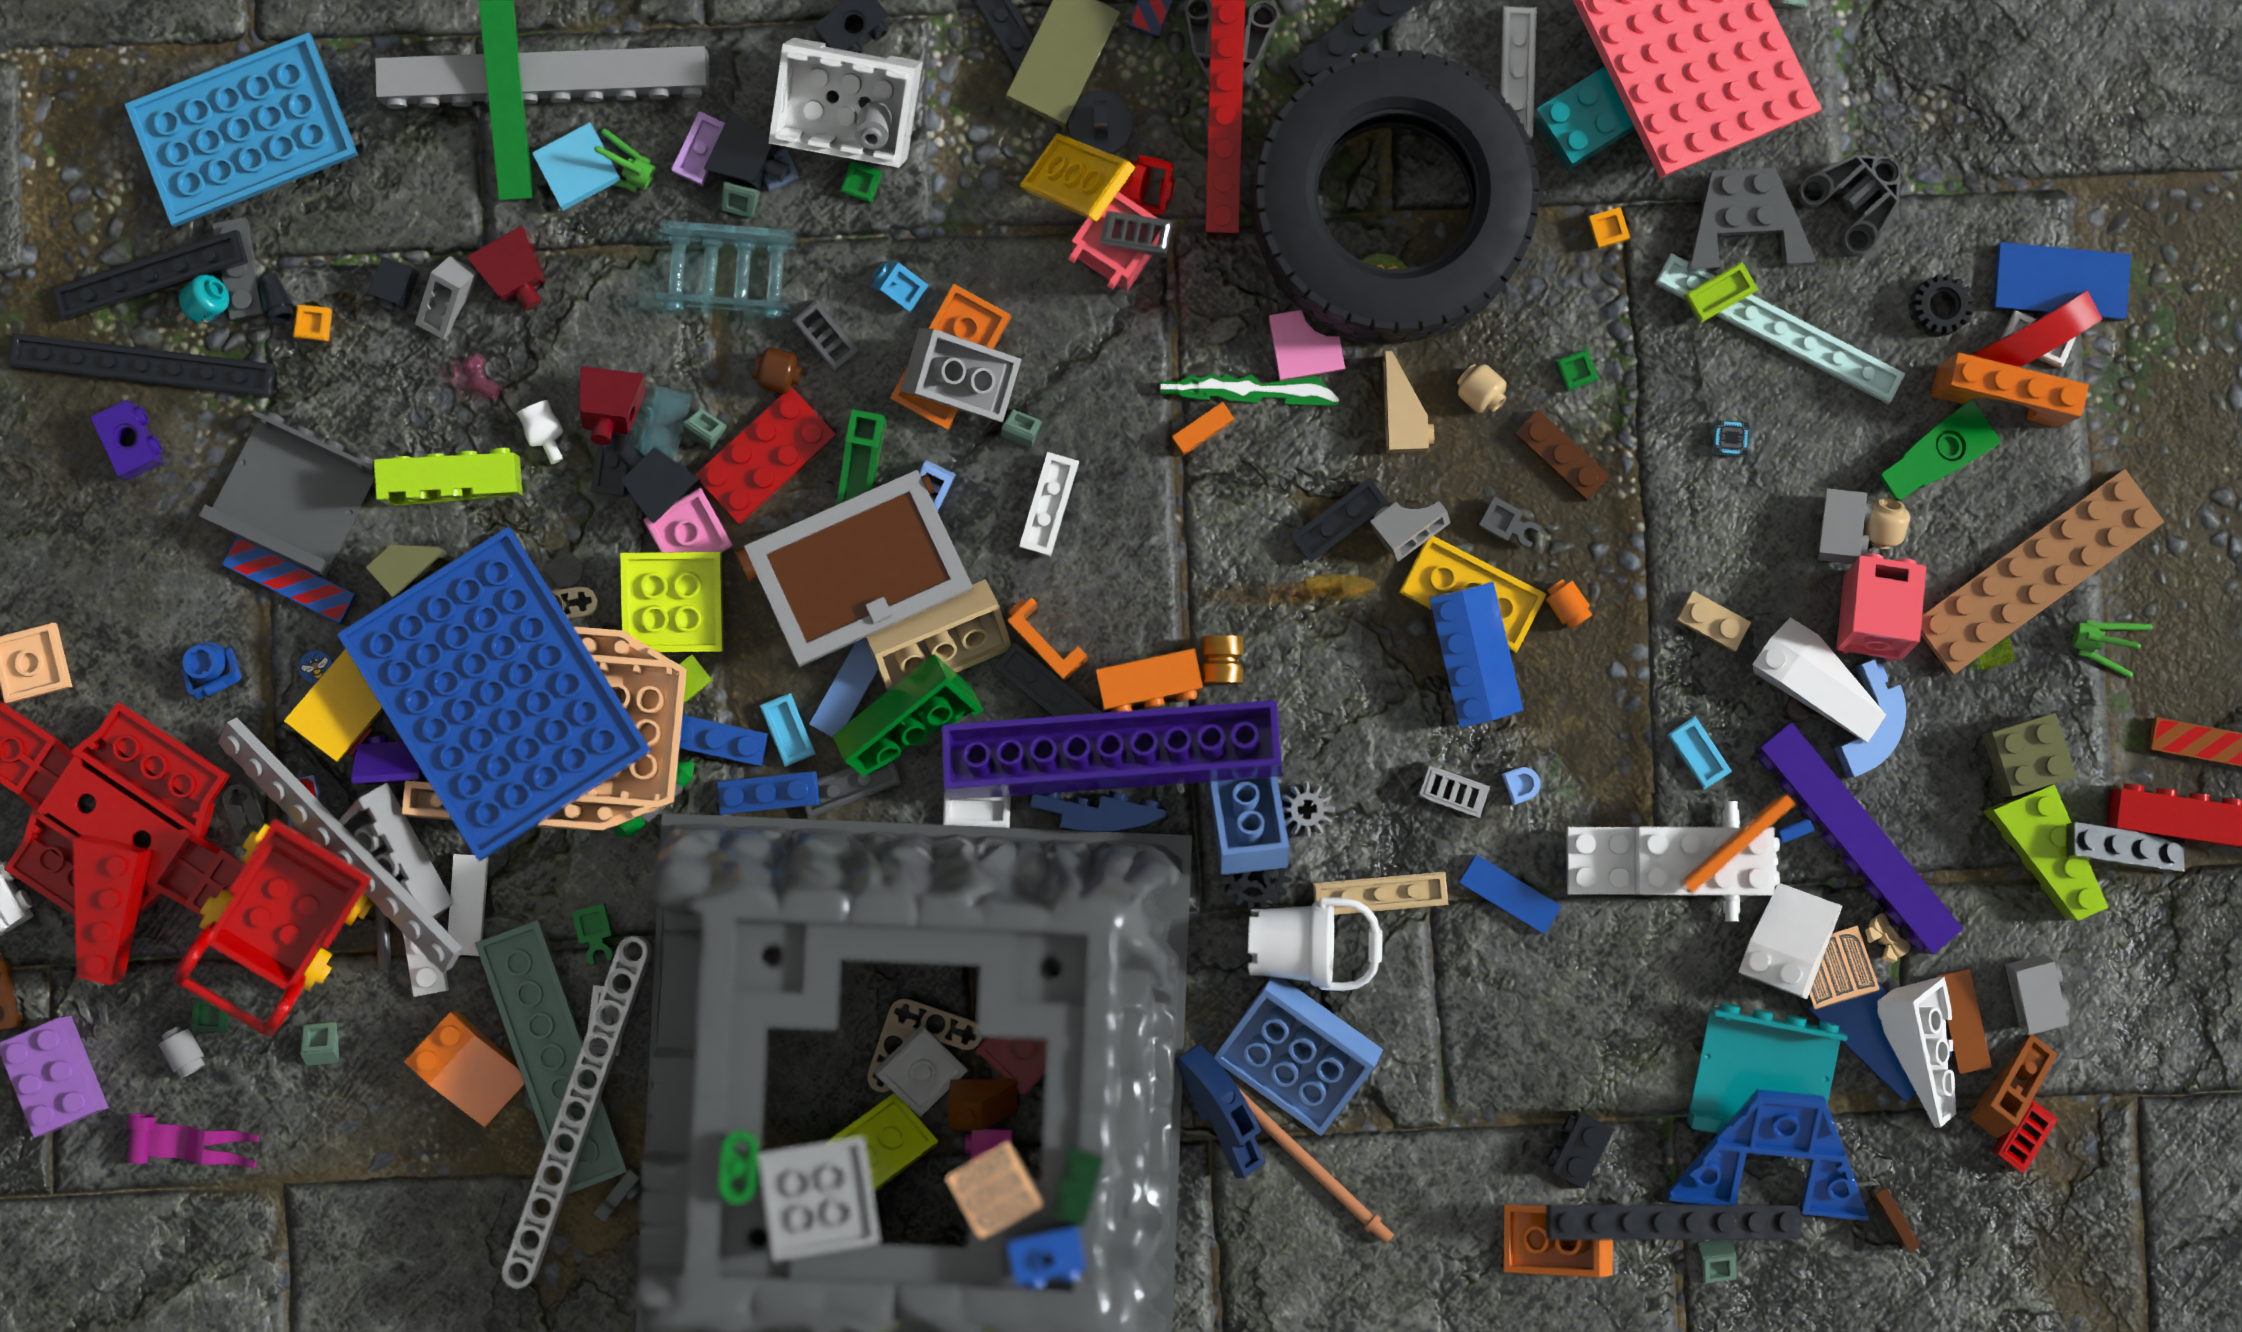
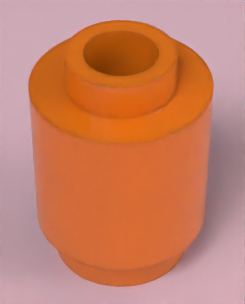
M1562 579L1547 589L1550 596L1545 600L1563 625L1567 624L1570 630L1592 616L1588 609L1590 604L1573 580L1567 584Z

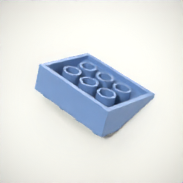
M1270 977L1216 1052L1214 1058L1225 1069L1322 1136L1373 1071L1383 1049L1285 979Z

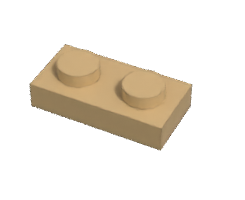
M1695 591L1690 592L1675 620L1732 652L1737 650L1751 624L1745 618Z

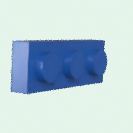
M682 715L679 748L762 766L769 734Z
M815 771L717 782L720 815L820 805L817 772Z

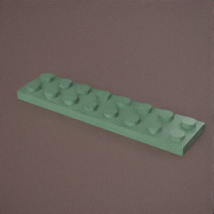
M536 920L476 942L475 945L547 1146L584 1042L541 921ZM587 1069L582 1073V1083L586 1087L593 1088L597 1083L595 1073ZM602 1095L566 1195L624 1174L629 1170ZM573 1102L570 1106L571 1115L579 1120L584 1118L586 1112L584 1105L580 1102ZM561 1134L559 1146L564 1151H572L574 1140L568 1134ZM554 1166L560 1183L563 1177L562 1171L557 1166Z

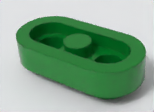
M739 1130L732 1132L723 1142L719 1189L722 1196L732 1203L745 1202L752 1196L755 1189L758 1143L755 1137L747 1131ZM737 1142H744L747 1145V1151L742 1155L736 1154L733 1150ZM741 1178L744 1181L743 1188L740 1190L732 1189L730 1186L732 1179Z

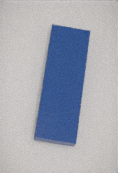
M1477 854L1474 855L1458 882L1545 935L1562 907Z

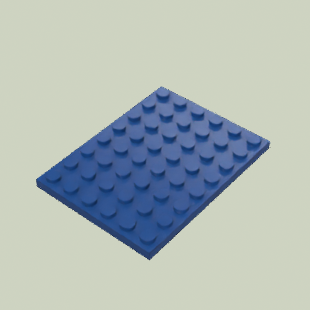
M509 526L337 634L479 861L652 752Z

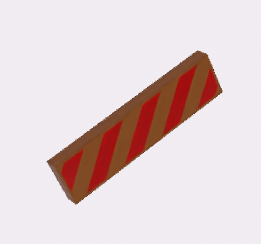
M2159 717L2153 718L2148 750L2242 768V733Z

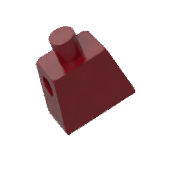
M522 225L467 256L473 266L505 303L517 298L524 311H529L541 304L542 301L534 287L543 283L546 279L531 237Z
M581 366L580 417L582 428L592 430V442L598 445L610 444L612 433L627 434L630 432L646 395L644 374Z

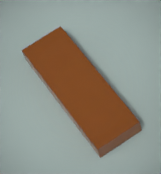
M1970 969L1935 975V978L1945 977L1952 1013V1020H1946V1028L1949 1040H1953L1952 1055L1956 1073L1963 1074L1991 1068V1060Z

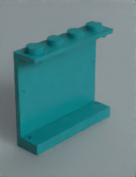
M1722 1002L1720 1007L1710 1006L1687 1117L1688 1125L1692 1129L1719 1133L1757 1089L1825 1096L1828 1104L1840 1041H1847L1848 1036L1839 1030V1025L1819 1021V1026L1806 1024L1807 1019L1786 1015V1020L1773 1018V1012L1762 1009H1753L1752 1014L1740 1011V1006L1725 1002Z

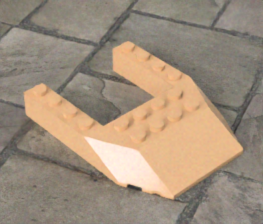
M574 627L652 752L535 827L604 831L674 803L687 669L623 630ZM405 781L402 806L403 815L415 818L452 820L429 782Z

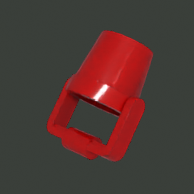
M1139 155L1137 161L1128 160L1135 169L1118 192L1146 211L1162 214L1167 209L1168 203L1172 200L1175 184L1173 164L1169 161ZM1152 167L1165 170L1159 195L1160 205L1143 201L1149 187Z

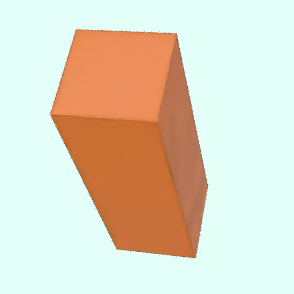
M1222 402L1173 435L1172 440L1184 456L1234 422L1235 418L1224 402Z

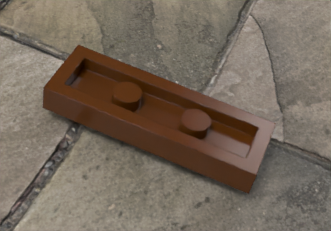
M1538 409L1514 434L1585 501L1589 500L1610 477L1608 473Z

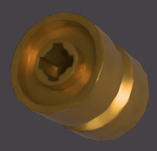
M1230 635L1202 636L1201 655L1207 658V661L1201 664L1202 683L1243 684L1244 668L1238 662V659L1244 655V637Z

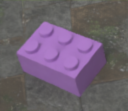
M72 1016L54 1019L0 1042V1055L34 1138L47 1135L109 1108Z

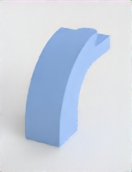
M1875 659L1857 665L1855 668L1865 690L1883 710L1886 717L1868 743L1856 737L1834 748L1847 778H1853L1866 773L1886 760L1899 743L1905 727L1906 703L1901 685L1887 688L1885 684L1888 682L1886 671L1881 664H1876Z

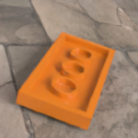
M953 283L928 329H936L994 349L1012 316ZM905 370L890 400L949 431L960 410L900 392L906 373Z

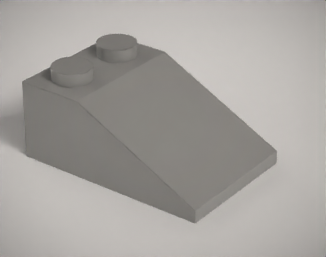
M919 328L900 392L1003 422L1022 359L936 329Z

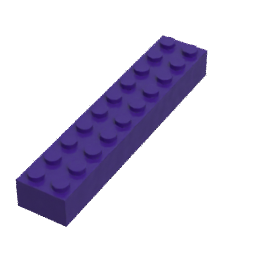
M1277 700L942 725L944 790L949 800L1283 776Z

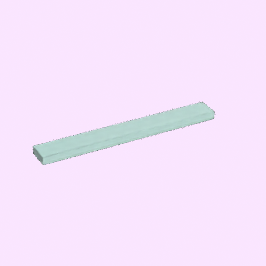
M1671 253L1655 284L1685 299L1684 294L1714 278L1715 275L1707 271L1688 272V261ZM1750 295L1716 314V316L1886 404L1891 403L1905 373L1754 295Z

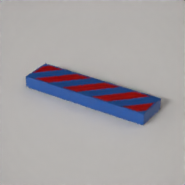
M238 537L233 542L222 564L339 624H343L357 597L356 594Z

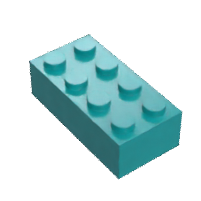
M1605 66L1538 107L1533 115L1534 122L1567 172L1635 130Z

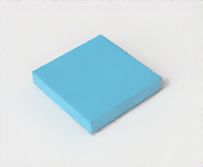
M590 122L532 152L563 211L621 181L611 160L595 152V146L605 148Z

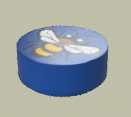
M318 650L310 651L301 658L299 671L306 681L316 684L334 661L325 652Z

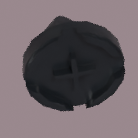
M1098 90L1086 93L1079 98L1068 120V129L1072 139L1112 155L1120 151L1132 135L1133 118L1130 108L1121 97L1108 91Z

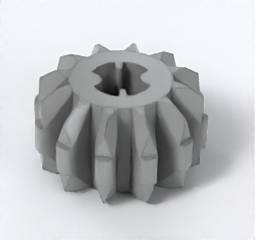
M1308 781L1303 782V794H1300L1295 785L1290 786V790L1295 798L1292 799L1285 794L1281 796L1284 802L1290 804L1289 807H1282L1283 813L1290 814V817L1284 819L1285 826L1294 821L1296 824L1292 828L1291 834L1296 835L1300 827L1304 826V838H1310V826H1313L1315 832L1321 835L1323 829L1318 822L1321 821L1326 825L1332 824L1330 818L1323 816L1324 812H1335L1334 806L1324 807L1323 802L1332 798L1331 794L1328 793L1319 798L1318 794L1322 790L1320 784H1317L1313 792L1309 793L1310 785ZM1304 800L1311 802L1309 806H1315V813H1311L1309 819H1303V813L1298 814V807L1304 805Z

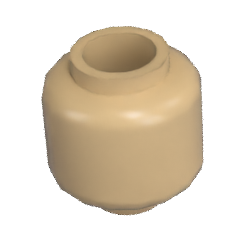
M1486 364L1470 366L1457 381L1459 397L1477 413H1483L1489 409L1495 412L1506 400V396L1503 395L1507 386L1506 381Z
M1882 498L1872 503L1871 517L1869 522L1864 523L1863 535L1869 536L1871 544L1879 549H1888L1891 546L1901 544L1905 539L1910 522V514L1905 509L1904 504L1893 498Z

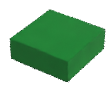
M851 161L840 193L872 204L882 177V171Z
M1588 349L1555 361L1566 392L1599 380Z

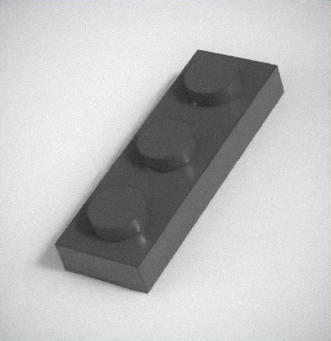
M243 217L213 223L214 236L233 230L240 232L248 260L247 264L221 272L223 284L229 293L228 312L230 320L234 322L263 316L259 277L248 220Z

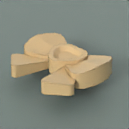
M1881 913L1871 919L1869 928L1865 930L1867 940L1871 943L1878 939L1880 945H1886L1882 956L1883 960L1895 963L1898 958L1909 952V942L1900 938L1895 929L1889 925L1885 913Z

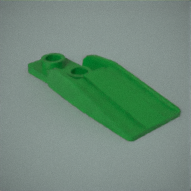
M1968 401L1913 443L1899 457L1901 460L1883 471L1879 477L1896 501H1900L1919 487H1926L1999 445L2000 439L1975 402Z

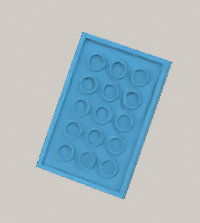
M309 32L125 104L170 224L174 227L358 156L319 52Z

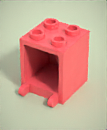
M1118 192L1097 222L1087 218L1072 240L1073 252L1068 260L1075 263L1078 259L1108 279L1109 283L1107 286L1112 290L1117 285L1128 292L1152 255L1100 245L1107 211L1151 218L1156 217ZM1114 222L1111 238L1118 239L1121 222ZM1128 224L1125 240L1131 241L1134 225ZM1141 227L1138 238L1140 243L1145 242L1146 227ZM1154 229L1152 245H1158L1160 230Z
M1867 553L1857 558L1843 575L1836 647L1840 655H1847L1850 652L1885 658V662L1892 663L1894 660L1902 661L1920 642L1926 565L1916 564V561L1905 558L1897 559L1896 561L1883 559L1882 555Z

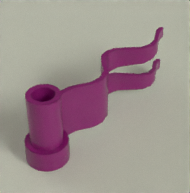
M145 1113L128 1114L127 1129L130 1130L128 1163L146 1164L148 1163V1157L178 1158L197 1164H233L256 1168L257 1161L231 1152L204 1149V1146L228 1142H259V1135L232 1130L207 1131L177 1124H156L155 1115Z

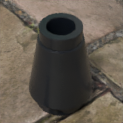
M276 273L262 275L258 281L260 284L263 317L268 319L269 324L272 325L290 321L294 317L295 305Z

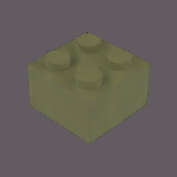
M2056 713L2042 715L1982 734L2002 797L2019 795L2076 777Z

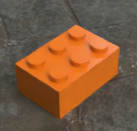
M1195 649L1096 670L1104 712L1132 711V706L1144 704L1145 710L1164 706V699L1176 697L1177 703L1196 699L1197 692H1201L1203 689Z

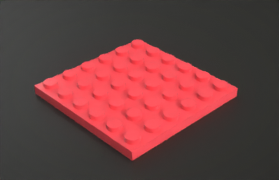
M1573 0L1659 178L1668 176L1815 115L1822 110L1768 0Z

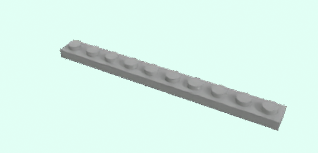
M237 717L227 722L218 741L224 752L230 755L245 770L246 774L267 793L271 800L275 801L289 815L290 819L313 842L373 877L363 893L377 905L381 912L442 973L451 969L462 952L463 947Z

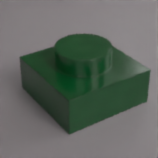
M200 997L193 998L191 1031L228 1033L229 1014Z

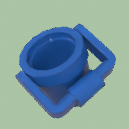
M203 642L188 649L183 656V669H181L187 692L195 700L224 690L238 682L241 678L238 663L231 647L225 649L217 643ZM193 680L203 684V686L195 689Z

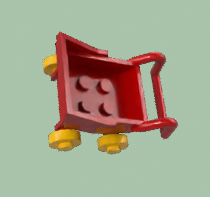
M276 819L272 821L270 826L264 824L259 833L253 830L246 839L242 848L247 851L241 860L246 863L228 892L223 889L217 898L210 896L200 913L205 917L199 925L203 930L184 955L173 976L176 984L266 1037H272L300 996L303 988L310 991L315 982L320 985L323 983L332 969L327 963L333 954L326 950L342 925L346 923L351 926L357 916L364 919L374 903L363 893L373 877ZM208 945L286 991L266 1023L188 978Z

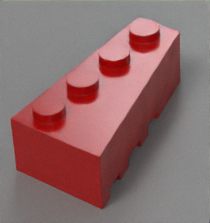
M90 835L73 838L77 978L107 985L124 980L152 850Z

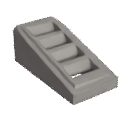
M1427 765L1417 797L1480 818L1490 786ZM1438 776L1441 777L1437 794L1434 795L1430 792L1435 777ZM1448 780L1453 781L1449 799L1442 798ZM1460 784L1466 786L1461 804L1455 802ZM1474 788L1479 791L1474 807L1470 808L1467 804Z

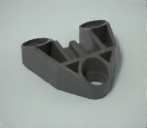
M1185 0L1183 12L1192 61L1209 85L1212 1ZM1195 2L1205 4L1208 10L1207 14L1203 17L1192 16L1189 13L1191 4ZM1258 2L1250 8L1244 34L1243 80L1257 68L1276 27L1278 10L1271 3ZM1259 10H1266L1271 14L1272 22L1268 25L1258 24L1254 21V14Z
M1853 155L1807 177L1797 189V199L1802 206L1810 209L1817 208L1859 174L1862 179L1842 197L1846 202L1845 205L1848 208L1851 207L1855 212L1875 193L1880 197L1842 235L1841 247L1849 256H1861L1872 248L1899 204L1900 169L1897 163L1889 157ZM1885 165L1891 170L1892 175L1888 182L1878 177L1875 171L1876 166ZM1806 185H1817L1821 190V198L1817 201L1807 199L1804 194ZM1853 232L1861 233L1866 240L1864 248L1854 249L1851 247L1848 240L1849 235Z

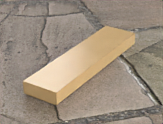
M1445 872L1312 883L1314 902L1319 901L1322 897L1347 898L1359 901L1371 911L1448 905ZM1334 906V915L1361 913L1354 908Z

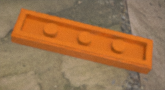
M1778 795L1685 876L1679 885L1686 893H1694L1794 806L1795 803L1788 795Z

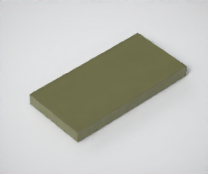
M1053 0L1005 99L1065 127L1119 17L1120 11L1097 0Z

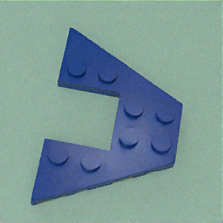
M1757 1089L1667 1192L1669 1201L1705 1205H1736L1747 1153L1810 1159L1800 1204L1802 1214L1869 1220L1866 1206L1825 1096Z

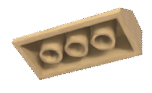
M986 579L972 584L973 590L865 637L887 691L933 654L957 673L1009 650L1012 645L1003 616Z

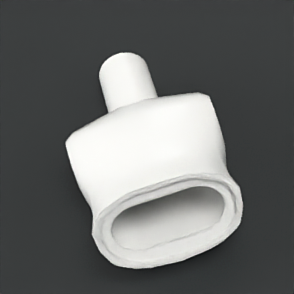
M540 401L518 411L517 416L522 423L528 444L532 447L543 446L551 464L562 461L563 457L555 440L563 434V429L559 420L552 412L549 401Z

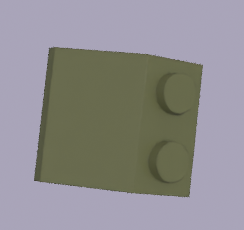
M390 545L388 548L382 546L370 557L372 562L366 568L387 592L395 598L454 561L456 557L440 547Z

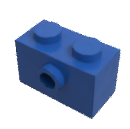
M1078 1225L1013 1239L1007 1242L1016 1285L1024 1284L1025 1290L1045 1286V1279L1059 1276L1060 1282L1081 1278L1080 1271L1087 1268Z

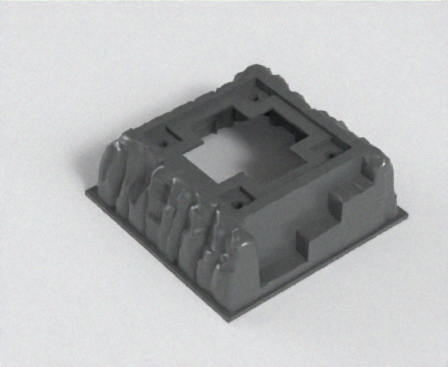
M662 813L660 856L658 858L653 889L657 915L644 1160L642 1161L643 1192L640 1199L639 1213L641 1232L637 1252L639 1269L633 1293V1304L637 1306L635 1332H1172L1182 1075L1175 1059L1184 1052L1192 835ZM769 946H776L782 952V960L776 966L768 964L764 958L765 950ZM1049 957L1058 959L1061 963L1060 974L1055 977L1044 975L1041 970V964L1044 959ZM841 959L980 965L977 1036L1048 1039L1042 1180L1030 1179L1043 1204L981 1240L969 1220L968 1248L870 1244L774 1261L759 1157L757 1158L755 1189L748 1200L742 1203L729 1202L722 1196L719 1189L722 1147L724 1140L729 1134L739 1130L751 1133L758 1143V1153H761L767 1027L837 1030ZM737 1142L733 1150L736 1154L742 1155L747 1151V1145L744 1142ZM1071 1146L1105 1156L1085 1226L1050 1216ZM738 1177L731 1180L730 1186L734 1190H740L744 1186V1181ZM1078 1225L1087 1267L1086 1270L1080 1271L1081 1278L1060 1282L1059 1276L1045 1279V1286L1025 1290L1024 1284L1016 1285L1007 1245L1009 1240ZM760 1227L767 1231L769 1237L767 1244L757 1245L752 1241L751 1231L753 1228Z

